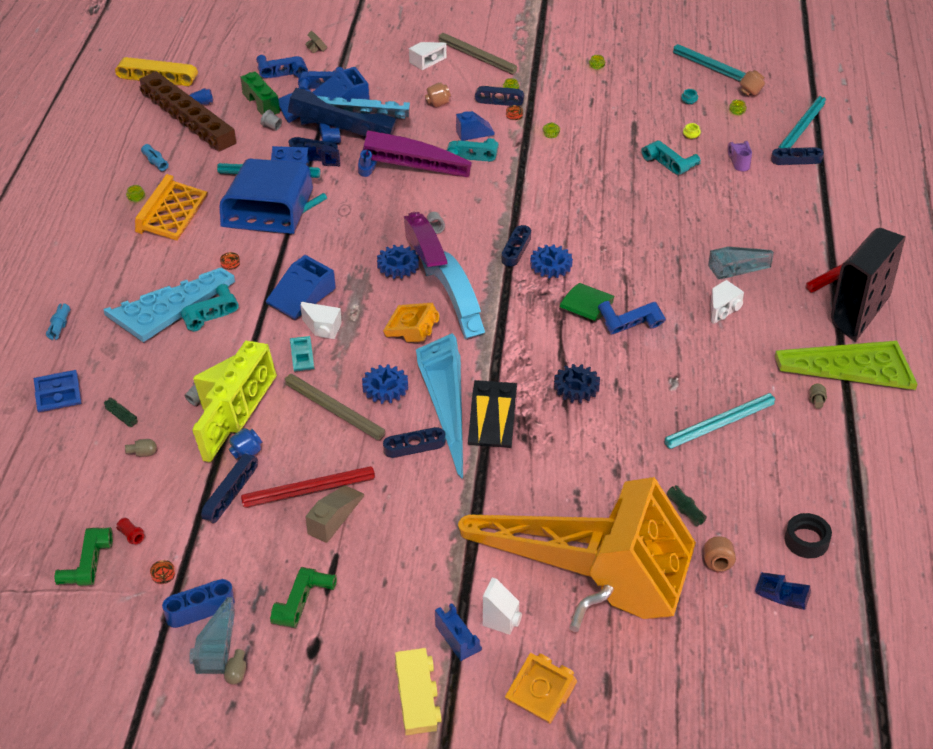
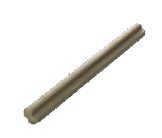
M441 33L438 36L439 41L446 43L448 46L510 74L517 72V65L446 33Z
M289 374L285 378L286 385L373 438L381 440L385 436L384 428L294 374Z

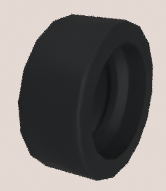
M800 513L788 521L784 539L789 550L797 556L817 558L824 555L828 550L832 530L827 521L820 516L811 513ZM799 529H809L819 534L822 540L806 542L798 538L794 532Z

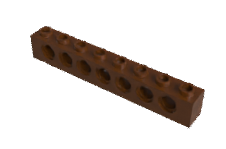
M155 71L139 78L140 91L143 95L147 96L152 102H155L162 110L168 112L171 117L177 119L211 147L220 152L237 144L234 128L160 73Z

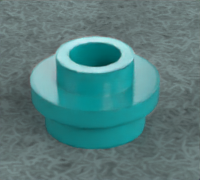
M694 89L684 90L681 95L682 101L687 104L697 102V91Z

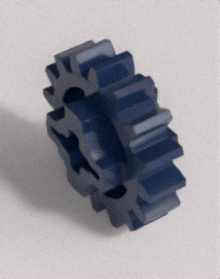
M572 364L571 368L565 365L564 371L559 369L558 375L554 376V390H557V395L563 394V400L570 398L571 403L574 400L582 403V399L590 401V396L596 397V393L600 389V377H597V372H591V367L583 368V364L579 367Z

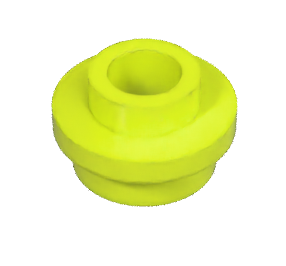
M689 123L683 129V134L689 139L699 137L701 133L699 125L695 123Z

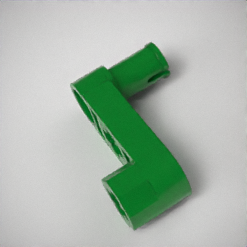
M111 527L86 528L79 567L69 570L56 569L54 576L56 585H94L100 548H110L113 544Z
M301 567L287 603H274L271 610V624L296 628L311 588L316 586L334 590L337 575L320 573L316 569Z

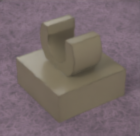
M313 31L307 34L311 40L305 45L313 53L318 50V47L323 52L328 48Z

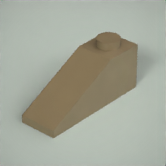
M344 485L320 499L305 516L308 535L328 543L362 500L364 493Z

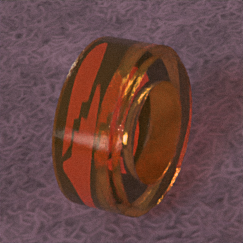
M517 105L509 106L506 109V117L510 120L521 119L523 117V108Z
M233 252L223 254L220 257L221 267L226 270L236 269L240 265L239 255Z
M167 560L155 562L150 568L152 580L157 584H166L172 581L175 577L174 565Z

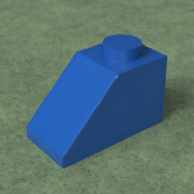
M466 111L456 114V132L461 141L494 135L495 132L490 123L475 112Z

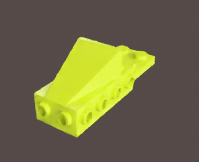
M245 340L236 355L194 376L193 380L204 413L198 422L194 424L192 430L203 461L211 462L231 432L237 433L242 429L277 376L268 344Z

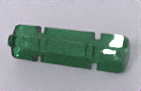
M114 398L105 400V409L112 412L114 416L127 426L133 427L138 423L137 416L120 403H117Z

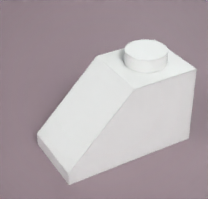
M420 42L409 48V63L421 70L447 58L446 43Z
M301 302L302 320L312 333L318 337L335 339L342 324L341 309Z
M492 577L483 595V626L510 635L514 626H519L522 618V613L519 612V600L496 578Z

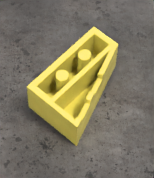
M426 648L395 652V670L398 677V690L401 699L405 736L437 731V723L441 722L440 707L434 706L433 697H437L438 694L436 681H431L430 672L434 671L432 656H427Z

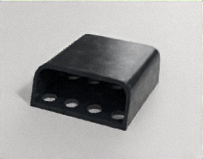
M876 228L841 266L831 319L839 331L855 342L892 293L906 236L884 228Z

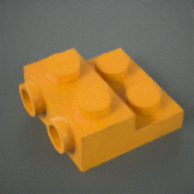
M433 302L398 305L383 332L386 337L404 336L406 342L424 341L427 336L432 334L433 324L439 321V313Z
M530 652L505 698L551 724L562 703L565 704L577 680L573 676L574 672L566 666L561 665L558 668L551 664L552 660L541 653L536 656Z

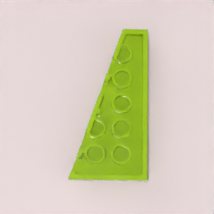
M898 341L776 350L775 359L779 370L784 372L916 390L918 385Z

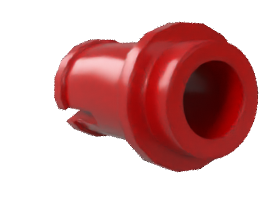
M126 517L118 521L117 530L127 537V541L130 544L137 545L143 541L144 531L142 528L136 527Z

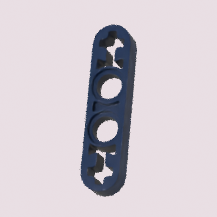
M247 453L241 456L205 503L201 513L202 519L212 523H216L255 472L258 464L257 457Z

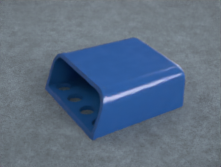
M253 158L245 160L220 201V227L294 234L305 204L313 189L310 168L305 163ZM233 217L238 218L236 221H230L229 219ZM249 219H256L255 222H247ZM266 221H274L272 224H265ZM286 222L291 223L289 226H283Z

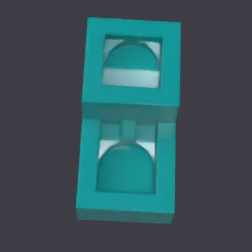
M311 337L290 338L294 372L315 369Z

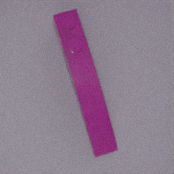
M367 130L363 150H367V155L368 151L372 153L371 160L463 177L470 176L472 162L454 153L414 139Z
M411 212L408 214L409 216H404L406 239L426 266L433 267L447 264L440 241L426 217L420 214V212Z

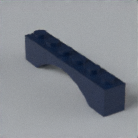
M295 88L289 101L288 113L366 136L367 130L390 135L394 131L396 122L394 117L381 113L364 114L346 111L324 102L313 92L300 88Z

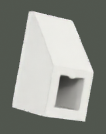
M727 280L712 289L710 302L711 323L715 324L725 319L734 311H738L743 305L744 291Z

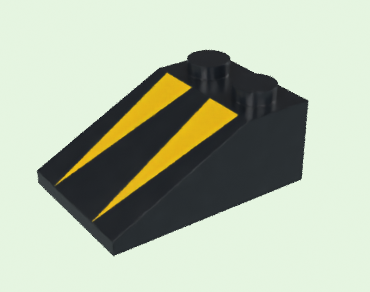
M474 380L468 445L512 448L517 403V383Z

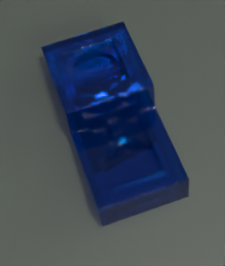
M305 142L304 147H308L307 156H309V161H322V166L340 167L339 149L325 144Z
M761 572L755 592L776 603L806 610L811 587L810 585L786 582L785 575Z

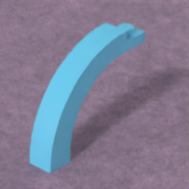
M444 251L447 259V264L427 267L421 259L426 276H436L446 289L457 314L464 339L484 334L485 330L479 314L481 310L477 298L458 261L446 251Z

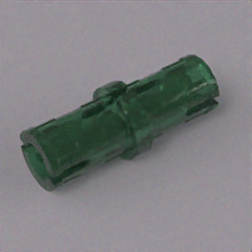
M678 485L672 486L667 491V496L679 507L680 513L685 514L695 526L702 525L705 522L707 516L699 510L691 497L684 494Z

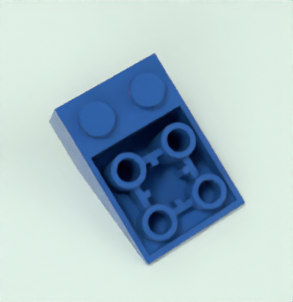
M351 67L338 71L315 89L313 93L316 96L329 97L332 101L336 97L346 99L347 102H351V98L369 100V84L356 67Z
M303 255L291 264L267 298L266 303L289 317L297 319L302 315L301 302L316 304L336 289L334 270L307 255Z

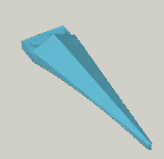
M451 333L416 349L418 366L433 401L442 429L446 433V440L457 474L460 478H463L461 356L458 352L457 339Z

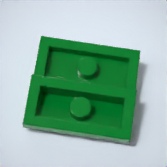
M578 283L560 303V308L596 321L603 316L598 306L605 301H609L612 304L615 296Z

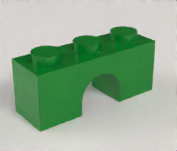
M256 71L240 76L242 94L249 101H256L257 110L261 115L267 110L273 111L274 115L280 113L278 95Z

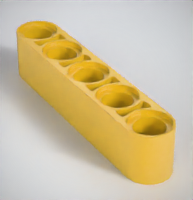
M129 57L122 58L115 68L116 75L122 79L140 81L139 78L157 71L173 84L180 86H190L198 74L197 68L190 64Z

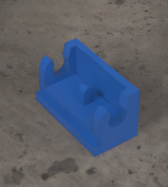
M451 603L449 605L450 610L447 613H444L441 607L435 609V626L459 660L462 661L482 651L479 638L476 635H472L457 614L456 607Z

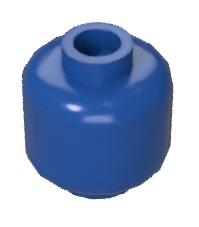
M243 428L229 439L231 447L228 450L235 459L241 458L245 453L254 456L261 451L260 444L263 442L253 429Z

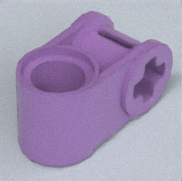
M744 141L737 144L729 142L728 155L732 160L734 168L738 171H748L752 158L749 142Z

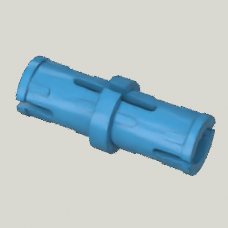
M150 144L142 146L141 152L148 158L151 164L158 167L160 171L168 168V162L159 151L154 150Z
M62 303L59 304L56 313L50 319L51 324L46 332V336L51 340L54 339V336L55 340H57L62 328L66 326V318L71 310L67 304L63 303V306Z

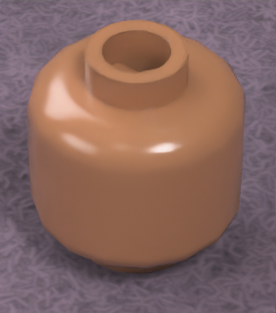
M756 70L753 72L748 71L740 81L741 91L747 96L750 94L757 95L765 85V77Z
M440 82L428 87L427 94L425 95L427 103L432 104L436 108L448 103L449 97H451L447 85H443Z
M717 536L705 543L703 552L708 568L713 571L723 572L729 570L735 564L734 545L729 539Z

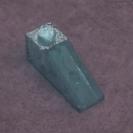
M740 247L719 248L710 251L708 266L717 279L720 280L770 268L774 252L772 250Z
M232 597L225 599L196 637L195 647L190 649L189 660L190 664H194L196 674H224L229 658L235 616Z

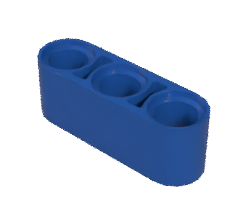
M219 579L167 597L162 604L166 623L170 627L178 628L230 610L235 604L232 584L226 579Z

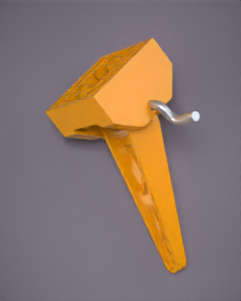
M655 477L625 481L614 502L609 518L466 515L458 522L460 534L464 539L592 577L596 584L601 586V591L589 595L579 602L569 627L573 632L579 631L587 608L606 599L612 606L642 619L674 616L696 544ZM481 528H491V529H497V530H499V531H498V532H495V533H492V532L481 531L480 529H481ZM512 534H530L549 537L553 540L545 542L516 537ZM575 541L588 543L589 545L588 548L569 546L567 543Z

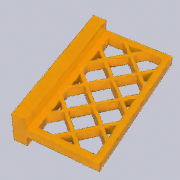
M166 174L135 217V232L143 234L146 230L178 241L206 199L208 192L173 181L174 176ZM176 188L183 192L174 193V189ZM198 195L200 198L192 199L191 196ZM187 197L188 200L180 202L178 198ZM173 199L176 202L168 205L166 203V201ZM184 206H192V209L184 210L183 208ZM179 208L180 211L172 213L170 209ZM167 211L168 214L159 216L158 212ZM182 216L185 218V220L176 221L175 219ZM168 219H171V220H172V223H168V224H164V223H163L164 220H168ZM155 222H159L160 225H159V226H152V225H150V224H151V223H155ZM176 227L177 232L173 233L168 231L167 229Z

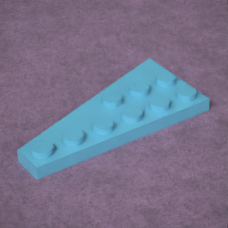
M317 96L334 107L350 112L360 111V113L364 114L381 113L384 115H395L394 118L396 119L409 117V102H404V105L401 106L395 101L381 104L382 102L378 100L351 98V102H347L343 98L336 97L332 101L329 97Z
M221 267L199 275V279L190 282L184 280L180 282L179 286L173 288L167 286L142 295L140 300L131 303L128 301L122 302L120 307L111 309V307L103 309L104 315L142 342H145L182 317L181 311L184 307L210 299L217 294L216 288L220 284L228 286L233 284L235 276Z

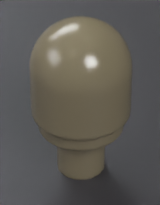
M814 384L809 389L810 401L818 409L823 407L827 399V391L822 384Z
M138 439V441H135V444L125 445V454L136 453V456L139 457L152 456L157 450V445L152 439Z
M236 649L234 657L230 658L226 663L224 678L226 682L232 685L239 684L245 675L246 662L243 660L245 651L241 649Z

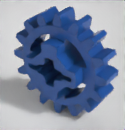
M552 244V246L545 245L544 248L538 247L537 251L533 250L530 258L531 269H535L534 273L540 272L541 277L548 275V278H551V276L559 278V274L565 276L566 272H570L573 263L572 254L568 253V249L562 250V246L556 248L555 244Z
M393 245V248L386 247V251L381 250L380 255H377V268L380 269V273H385L386 277L392 275L393 279L396 276H399L401 279L404 275L409 277L410 272L415 273L416 268H419V255L416 254L415 250L411 251L410 246L404 248L403 245L400 247Z
M387 364L385 368L381 365H378V369L372 367L371 373L365 372V377L362 378L363 393H366L367 398L372 397L373 402L380 400L381 404L385 400L392 403L394 398L399 401L400 395L405 396L406 390H408V376L404 375V370L398 371V366L390 368V364Z

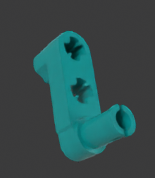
M488 138L484 143L460 140L451 141L446 151L466 160L491 162L496 159L499 143L493 138Z
M659 140L641 149L643 158L646 161L655 159L676 175L687 172L689 168L699 165L701 161L698 154L682 158Z
M220 284L216 288L219 297L191 304L182 309L181 316L188 330L198 331L204 325V322L229 315L238 310L239 304L235 296L231 294L228 285Z

